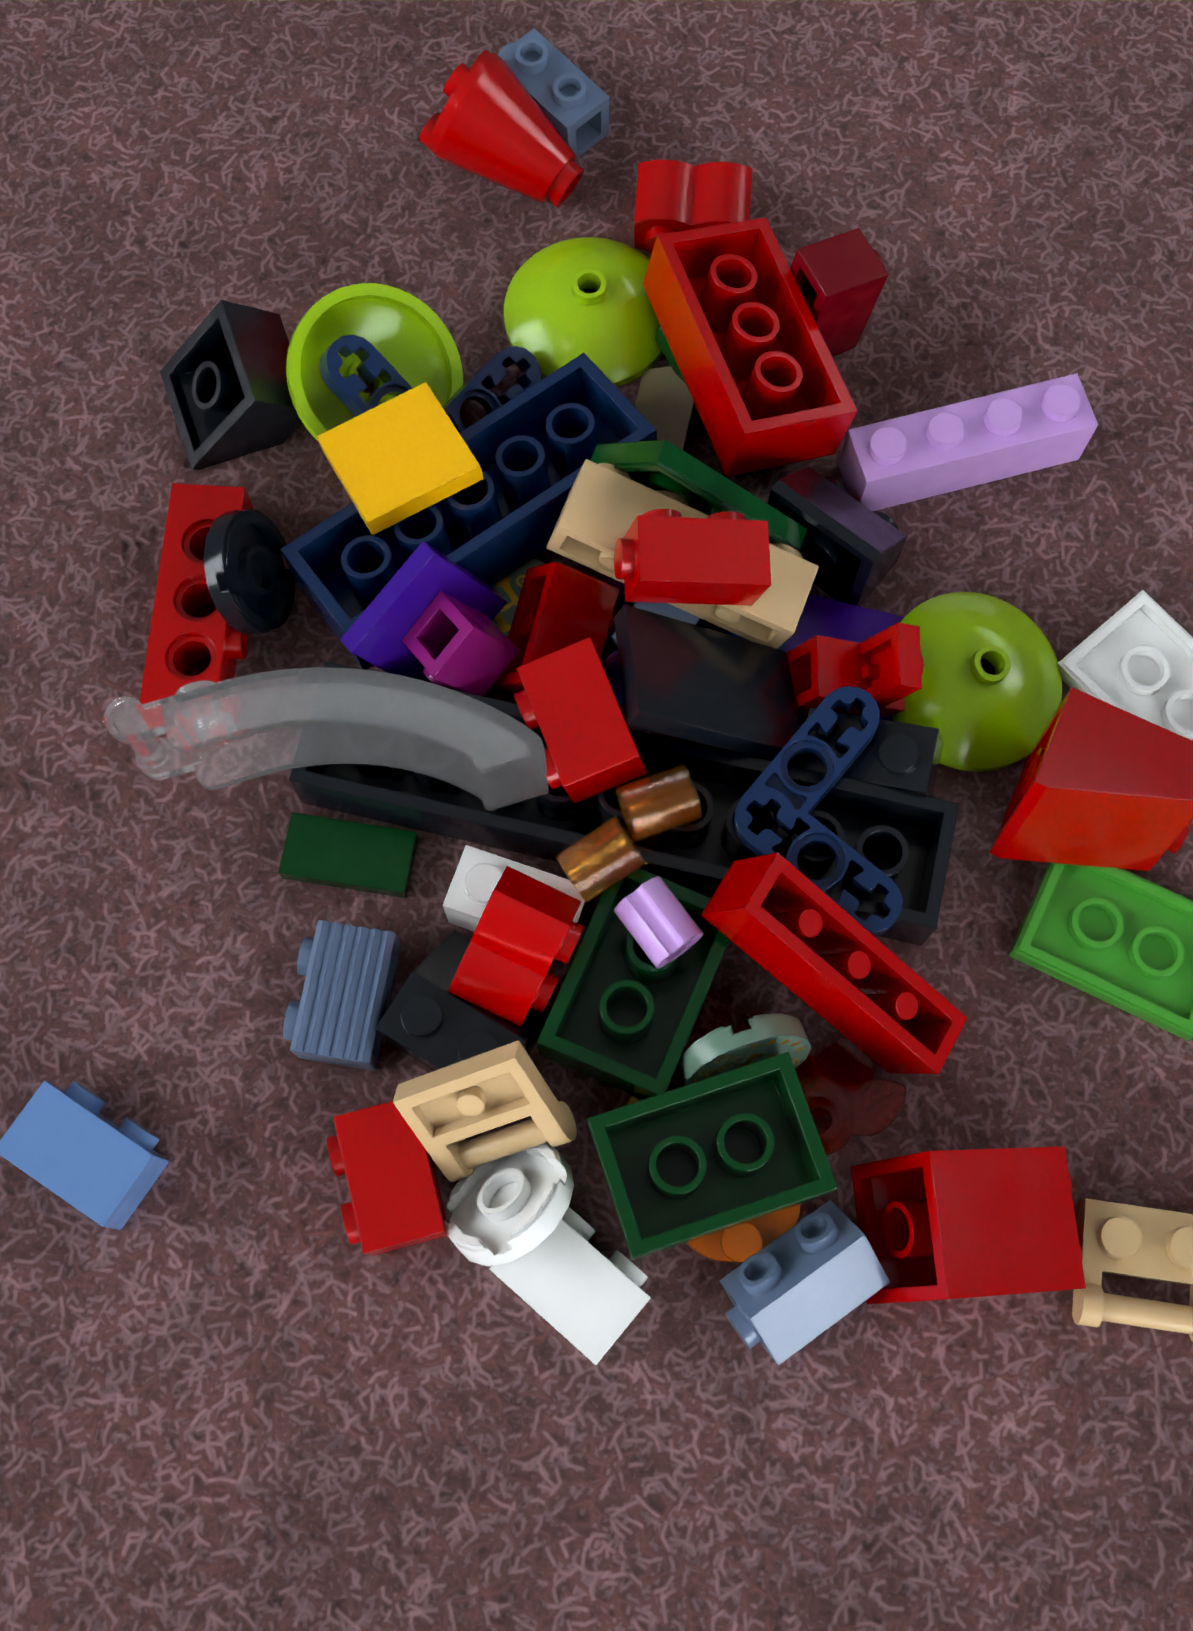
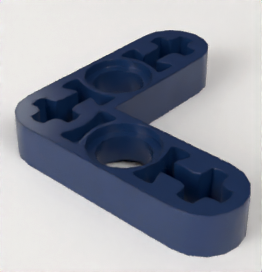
M356 335L342 336L329 345L321 356L319 368L323 381L355 416L378 406L382 396H398L412 389L383 355L363 337ZM518 346L506 347L490 357L442 407L460 433L467 429L463 425L459 414L460 406L464 400L471 399L479 402L488 415L541 380L540 365L535 356L527 349ZM339 352L345 358L354 353L361 360L356 369L358 374L368 384L377 379V377L384 384L371 392L364 401L358 394L368 386L355 374L344 378L339 373L338 369L343 361L337 353ZM515 364L521 371L517 376L519 384L505 389L497 397L489 389L495 387L505 377L507 372L504 367L508 368Z
M845 686L835 689L825 697L741 797L735 808L734 827L737 837L757 856L776 853L774 851L782 846L783 839L767 828L762 830L759 835L751 832L753 817L748 812L751 808L755 807L762 812L768 809L770 805L777 808L779 811L776 823L790 836L795 824L802 826L807 831L793 840L785 859L799 870L797 858L800 851L806 846L820 844L829 848L836 859L834 873L822 880L808 878L826 895L840 884L848 866L856 869L860 874L856 875L850 884L865 895H869L874 889L881 891L885 895L881 907L888 915L884 919L874 914L869 916L866 921L860 919L855 914L859 902L845 889L839 901H835L832 897L830 898L873 936L884 934L893 927L902 912L903 898L899 887L889 876L810 815L868 746L879 725L880 710L877 701L871 694L859 687ZM855 706L862 711L859 723L864 729L861 732L854 727L846 729L836 742L835 749L845 753L842 758H838L832 748L824 742L834 730L838 716L833 710L838 708L841 711L847 712ZM816 730L824 741L810 735ZM804 752L813 753L824 762L826 768V775L823 780L817 785L810 787L795 783L789 777L787 771L789 761L795 755Z

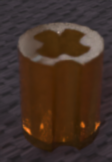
M684 765L616 788L617 799L623 818L634 841L645 839L702 818V809L696 788L692 784L688 770Z
M616 816L559 853L556 857L565 874L586 902H589L647 863L639 848Z

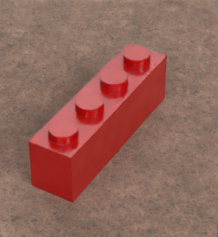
M778 852L734 861L701 914L702 917L888 1073L939 1074L968 1019Z

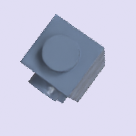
M535 28L516 42L508 43L501 49L498 56L510 67L575 153L576 159L609 134L610 97Z
M829 1200L816 1211L802 1218L798 1224L757 1254L747 1258L739 1267L722 1278L720 1283L734 1305L725 1315L748 1349H751L760 1342L779 1366L889 1284L890 1280L865 1234Z

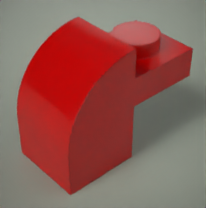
M897 622L861 643L816 635L787 652L799 717L808 718L809 708H817L827 695L835 689L845 686L859 687L869 692L877 701L880 718L905 711L904 697L922 689L924 661L920 649L919 626ZM855 706L847 712L841 711L838 708L833 710L858 716L862 714V711Z

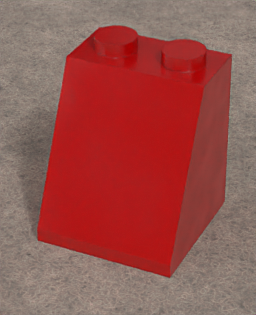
M1071 687L1023 765L989 853L1002 859L1150 871L1165 851L1175 854L1180 849L1191 827L1193 818V741Z
M1065 1146L925 1151L851 1166L858 1228L867 1237L890 1280L889 1284L866 1300L867 1305L1086 1289L1082 1265L1083 1255L1078 1239L1072 1199V1182L1068 1172Z

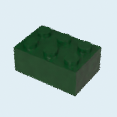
M617 860L538 1038L537 1046L539 1055L644 1100L667 1092L730 939L701 916L711 899L710 897L662 878L701 929L703 936L678 958L657 969L614 912L615 907L624 897L633 893L641 884L657 875Z
M789 1051L587 1118L588 1129L631 1261L825 1196L838 1189Z

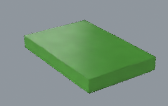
M1048 863L1008 956L1186 1041L1192 1040L1193 901L1125 869Z

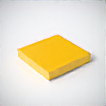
M426 382L316 436L323 453L372 535L484 479L480 464Z

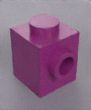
M442 591L437 594L401 640L425 667L423 673L434 685L453 690L459 689L463 692L484 696L520 652L487 615Z

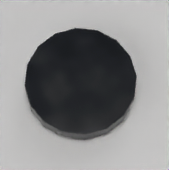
M253 509L229 511L216 518L206 536L203 558L207 586L216 609L229 626L242 634L267 633L271 629L282 626L286 622L294 604L296 583L290 569H285L280 549L287 545L284 537L271 519L259 510Z

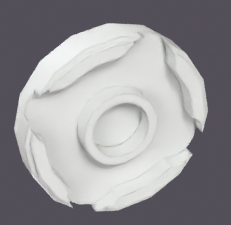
M546 1142L475 1167L474 1174L460 1179L451 1191L447 1209L452 1215L450 1223L445 1222L446 1235L469 1261L484 1266L509 1263L534 1250L555 1230L569 1208L574 1188L571 1166L553 1146Z

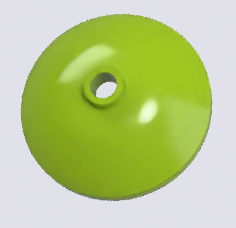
M599 237L572 238L554 243L540 250L519 268L509 284L505 296L504 323L511 347L525 348L535 356L540 365L542 379L582 353H585L616 387L639 378L647 369H651L663 355L661 348L655 340L660 323L643 286L650 259L627 244ZM594 289L597 291L594 293H585L581 290Z
M360 283L341 287L330 292L317 301L302 317L288 347L286 376L289 394L300 420L316 440V436L356 417L327 387L321 377L319 368L320 359L325 349L342 336L356 335L366 339L412 388L426 382L441 406L463 386V370L460 355L452 335L445 324L420 299L389 285ZM338 352L337 354L343 361L338 369L339 373L344 378L352 374L358 376L359 374L356 369L361 363L359 357L353 353L345 358ZM379 377L372 381L374 385L373 391L384 384ZM362 391L358 395L365 401L370 393ZM392 395L382 396V398L380 399L378 405H380V404H382V403H384V402H386V401H388V400H390V399H392V398H394V397H396V396H392Z
M976 592L942 594L930 598L911 610L900 623L920 627V649L924 661L922 689L904 697L905 711L891 715L893 721L938 728L943 741L939 763L954 769L973 772L993 771L1010 766L1028 756L1062 701V678L1057 665L1058 661L1051 644L1040 628L1026 614L1008 602ZM981 659H985L993 665L995 675H990L983 670Z

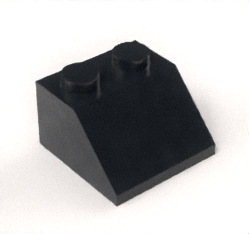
M220 300L160 370L191 469H204L283 444L302 424L293 406L287 385L286 359L290 343L280 314Z
M810 467L779 479L770 490L768 504L808 529L801 548L796 550L801 553L803 559L819 566L813 584L837 601L861 606L897 563L907 536L899 531L897 524L889 516L880 511H871L851 497L849 491L841 482L829 476L823 477Z
M454 930L413 970L376 1026V1030L386 1042L432 1071L518 1040L529 1055L538 1041L558 993L553 991L543 1013L530 1008L520 1027L448 992L471 941Z

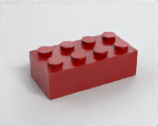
M767 218L657 235L643 286L726 477L835 454L857 413V409Z

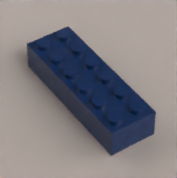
M582 353L459 433L480 464L484 477L483 480L374 535L371 534L352 502L280 550L298 588L343 644L340 640L423 541L489 586H492L546 550L573 483L585 459L591 460L597 444L657 441V430L588 356ZM343 644L361 669L367 670L373 666V664L351 653Z

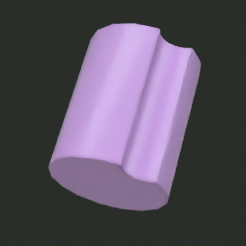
M660 876L651 878L641 884L633 893L624 897L614 909L615 914L657 969L678 958L703 936L701 929Z

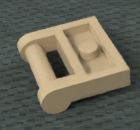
M519 1040L397 1085L393 1104L440 1171L451 1182L473 1175L475 1167L546 1142L556 1147L575 1140L577 1136L576 1123L569 1106L563 1101L558 1102ZM531 1116L529 1120L466 1141L468 1137Z
M1087 1198L1079 1200L1077 1232L1083 1255L1082 1265L1086 1289H1074L1072 1316L1076 1325L1097 1328L1104 1321L1189 1334L1193 1341V1214ZM1102 1273L1190 1285L1189 1305L1104 1293L1101 1286Z

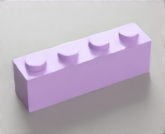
M1078 373L849 429L838 466L850 496L871 511H876L1079 460L1098 423Z

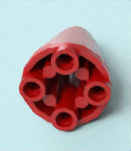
M484 50L477 57L471 69L464 63L458 65L448 78L443 89V94L449 98L441 113L437 112L429 119L420 134L419 141L429 148L431 153L447 163L542 204L549 201L559 208L572 194L584 173V169L575 163V153L500 56Z

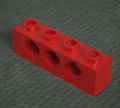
M172 483L138 708L139 715L153 733L227 737L229 718H237L239 716L242 692L240 682L235 680L237 660H245L247 657L249 634H242L229 626L217 609L206 617L197 618L194 615L200 607L206 604H214L207 586L204 561L202 560L207 533L213 521L225 512L246 509L254 510L245 487ZM210 660V664L204 672L195 676L185 675L189 666L194 662Z

